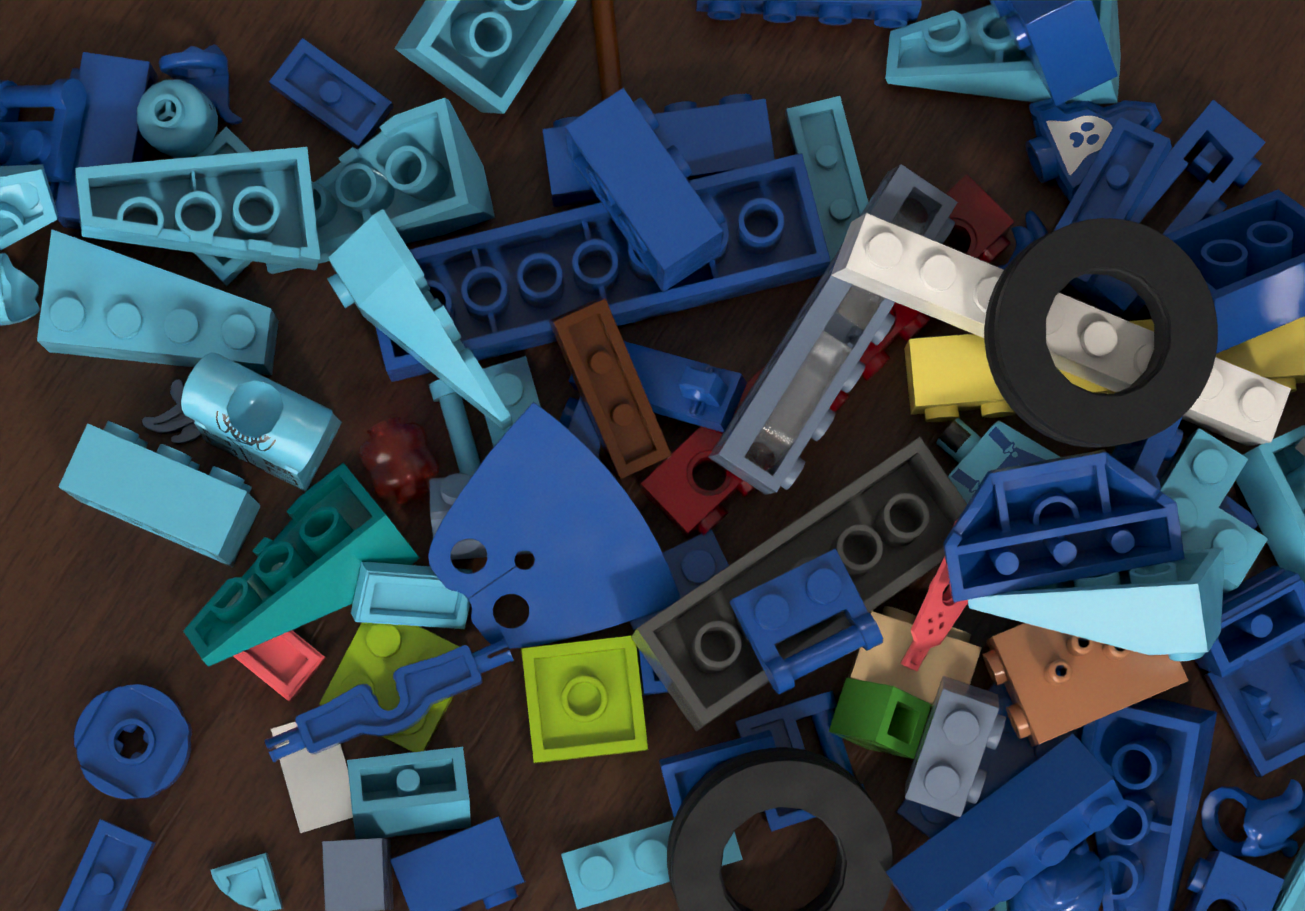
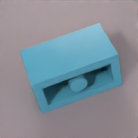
M463 747L347 760L356 840L471 827L470 799Z

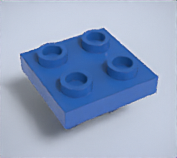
M1305 633L1252 662L1245 660L1241 668L1224 677L1217 676L1212 672L1204 675L1257 777H1262L1305 755Z

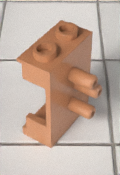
M1027 623L989 638L986 643L990 651L983 654L986 668L994 684L998 686L1004 683L1013 705L1006 707V712L1013 730L1019 739L1028 737L1032 747L1188 681L1180 661L1170 660L1168 654L1146 655L1119 648L1118 651L1115 646ZM1078 640L1082 642V647L1079 646ZM1055 669L1060 671V676L1056 674Z

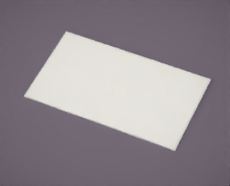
M296 722L272 728V735L274 737L298 726ZM287 742V743H285V744H283V745H280V746L276 747V749L279 748V747H282V746H284V745H286V744H289V742ZM341 744L318 754H311L307 751V748H304L279 759L300 833L353 818L348 768Z

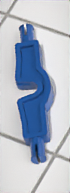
M505 638L473 653L467 645H464L438 657L398 668L394 672L393 678L396 682V690L399 693L400 702L393 710L382 709L378 698L373 694L372 688L367 684H361L322 706L298 715L295 718L298 727L264 740L269 750L289 742V744L269 751L273 762H276L304 748H307V751L311 754H318L363 734L389 736L411 728L423 719L433 704L480 685L483 682L481 673L514 661L510 650L489 658L509 649Z

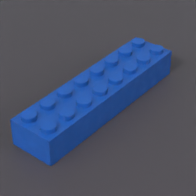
M802 153L689 181L698 196L707 192L712 197L725 218V222L720 225L724 232L720 255L665 292H662L602 203L410 249V252L425 274L424 278L430 287L431 295L444 305L461 335V342L465 348L468 347L477 361L556 342L557 339L549 320L599 297L606 298L617 326L819 277L824 274L831 262ZM376 327L386 372L391 382L431 373L430 370Z

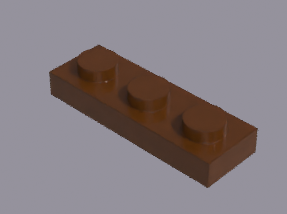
M599 297L549 320L615 477L619 479L625 478L672 456L606 298Z

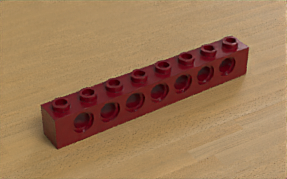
M966 174L946 193L958 202L949 216L950 219L955 221L950 234L957 235L963 240L966 246L965 254L991 264L1011 244L1005 236L1010 231L1014 221ZM922 217L908 230L915 232L921 225ZM895 302L889 313L896 318L889 332L878 345L870 342L859 360L866 365L861 376L866 381L872 378L891 358L885 350L900 336L906 342L909 339H913L930 322L931 319L928 315ZM765 366L747 382L734 415ZM840 390L829 409L836 412L850 398V395ZM702 426L671 454L672 456L663 461L643 480L640 485V491L687 539L696 530L705 536L709 530L715 528L728 514L722 505L737 491L746 497L755 489L708 458L723 432ZM766 441L763 447L756 451H748L744 457L765 470L763 466L773 458V450ZM703 463L716 464L723 470L725 482L715 490L701 489L693 480L692 474L694 470Z

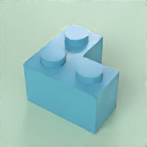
M1198 428L1186 438L1160 480L1161 491L1177 503L1183 550L1223 548L1225 557L1223 593L1226 594L1239 587L1268 538L1219 508L1248 461V458Z

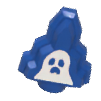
M1052 98L1029 105L1037 137L1026 141V151L1033 171L1039 181L1046 183L1056 179L1058 186L1068 201L1071 202L1119 116L1152 131H1155L1163 120L1156 104L1151 102L1124 100L1103 108L1090 101H1076L1068 104L1064 102L1056 106Z

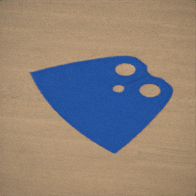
M534 402L503 435L470 478L439 525L428 554L429 565L442 584L451 591L460 592L470 602L472 607V623L490 644L505 638L509 649L544 645L613 627L669 607L681 599L673 575L655 537L626 491L604 464L571 431ZM464 539H474L482 543L487 550L485 566L475 573H463L457 570L451 562V551L457 542ZM523 550L531 552L535 558L534 565L526 570L518 568L514 562L516 554ZM516 594L527 601L529 616L521 626L506 628L496 622L493 616V607L501 596Z

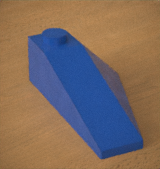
M1145 699L1084 725L1081 743L1112 776L1127 805V808L1117 815L1110 826L1095 832L1100 867L1104 868L1106 880L1102 899L1103 911L1174 910L1207 773L1217 712L1162 699Z

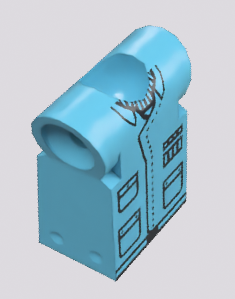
M213 352L205 355L194 366L185 383L181 398L183 413L185 416L195 420L194 424L206 443L305 492L342 423L333 414L331 409Z

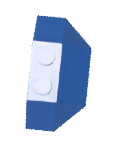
M1105 450L988 471L943 542L953 602L1185 559L1177 503Z

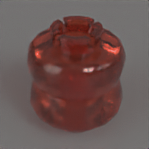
M393 417L388 420L390 424L387 425L385 420L367 430V434L371 438L360 445L358 455L364 467L370 472L374 493L380 498L396 496L397 504L408 502V497L410 496L411 500H414L430 491L427 482L437 476L439 463L434 454L427 448V437L423 427L414 422L402 424L401 417Z

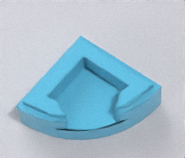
M268 853L210 870L219 889L239 905L258 911L283 909Z

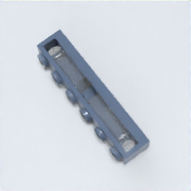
M900 164L887 172L860 216L868 213L943 244L955 225V221L950 219L949 216L958 202ZM841 247L708 457L765 495L776 493L780 486L788 490L795 482L805 465V461L799 457L810 438L817 442L825 434L836 414L829 409L840 390L848 393L854 387L866 367L864 363L859 361L870 342L878 345L884 339L896 318L889 313L895 301L831 276Z

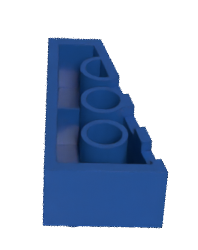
M990 0L998 17H1006V25L1019 50L1024 49L1056 106L1118 76L1092 0Z

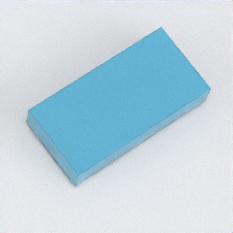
M361 562L351 614L355 622L465 629L470 602L460 592L447 589L430 566ZM457 569L463 573H473L471 569Z

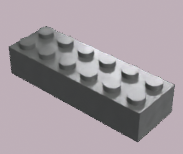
M919 437L635 630L631 638L693 729L697 732L769 682L729 603L733 598L836 548L867 611L870 613L942 563L945 556L943 542L952 530L955 521L967 506V503ZM843 611L775 646L784 660L851 625Z

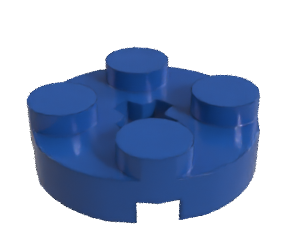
M126 685L96 696L85 707L75 728L74 745L77 748L80 768L85 778L96 789L115 798L126 800L152 798L172 786L185 770L191 753L192 727L185 718L180 706L170 696L146 685ZM137 726H140L145 730L143 740L148 744L147 749L143 754L135 752L130 759L122 755L125 745L118 740L119 735L123 730L132 733L136 730Z

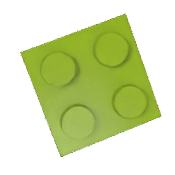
M362 622L319 704L324 705L357 685L367 684L378 698L381 708L388 711L393 710L400 702V696L396 690V682L393 678V674L398 668L438 657L459 648V646L420 626ZM453 696L433 704L423 719L411 728L394 735L382 737L412 752L426 751Z
M631 636L521 648L534 763L648 750L637 648Z

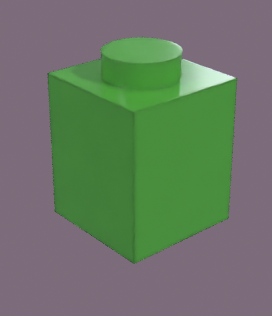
M846 677L828 732L868 750L914 759L932 704L894 686Z

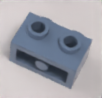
M946 676L942 677L905 783V799L958 817L962 816L966 801L974 804L977 803L987 774L986 770L978 768L985 747L993 750L996 749L1006 721L1005 716L997 714L999 711L998 694Z

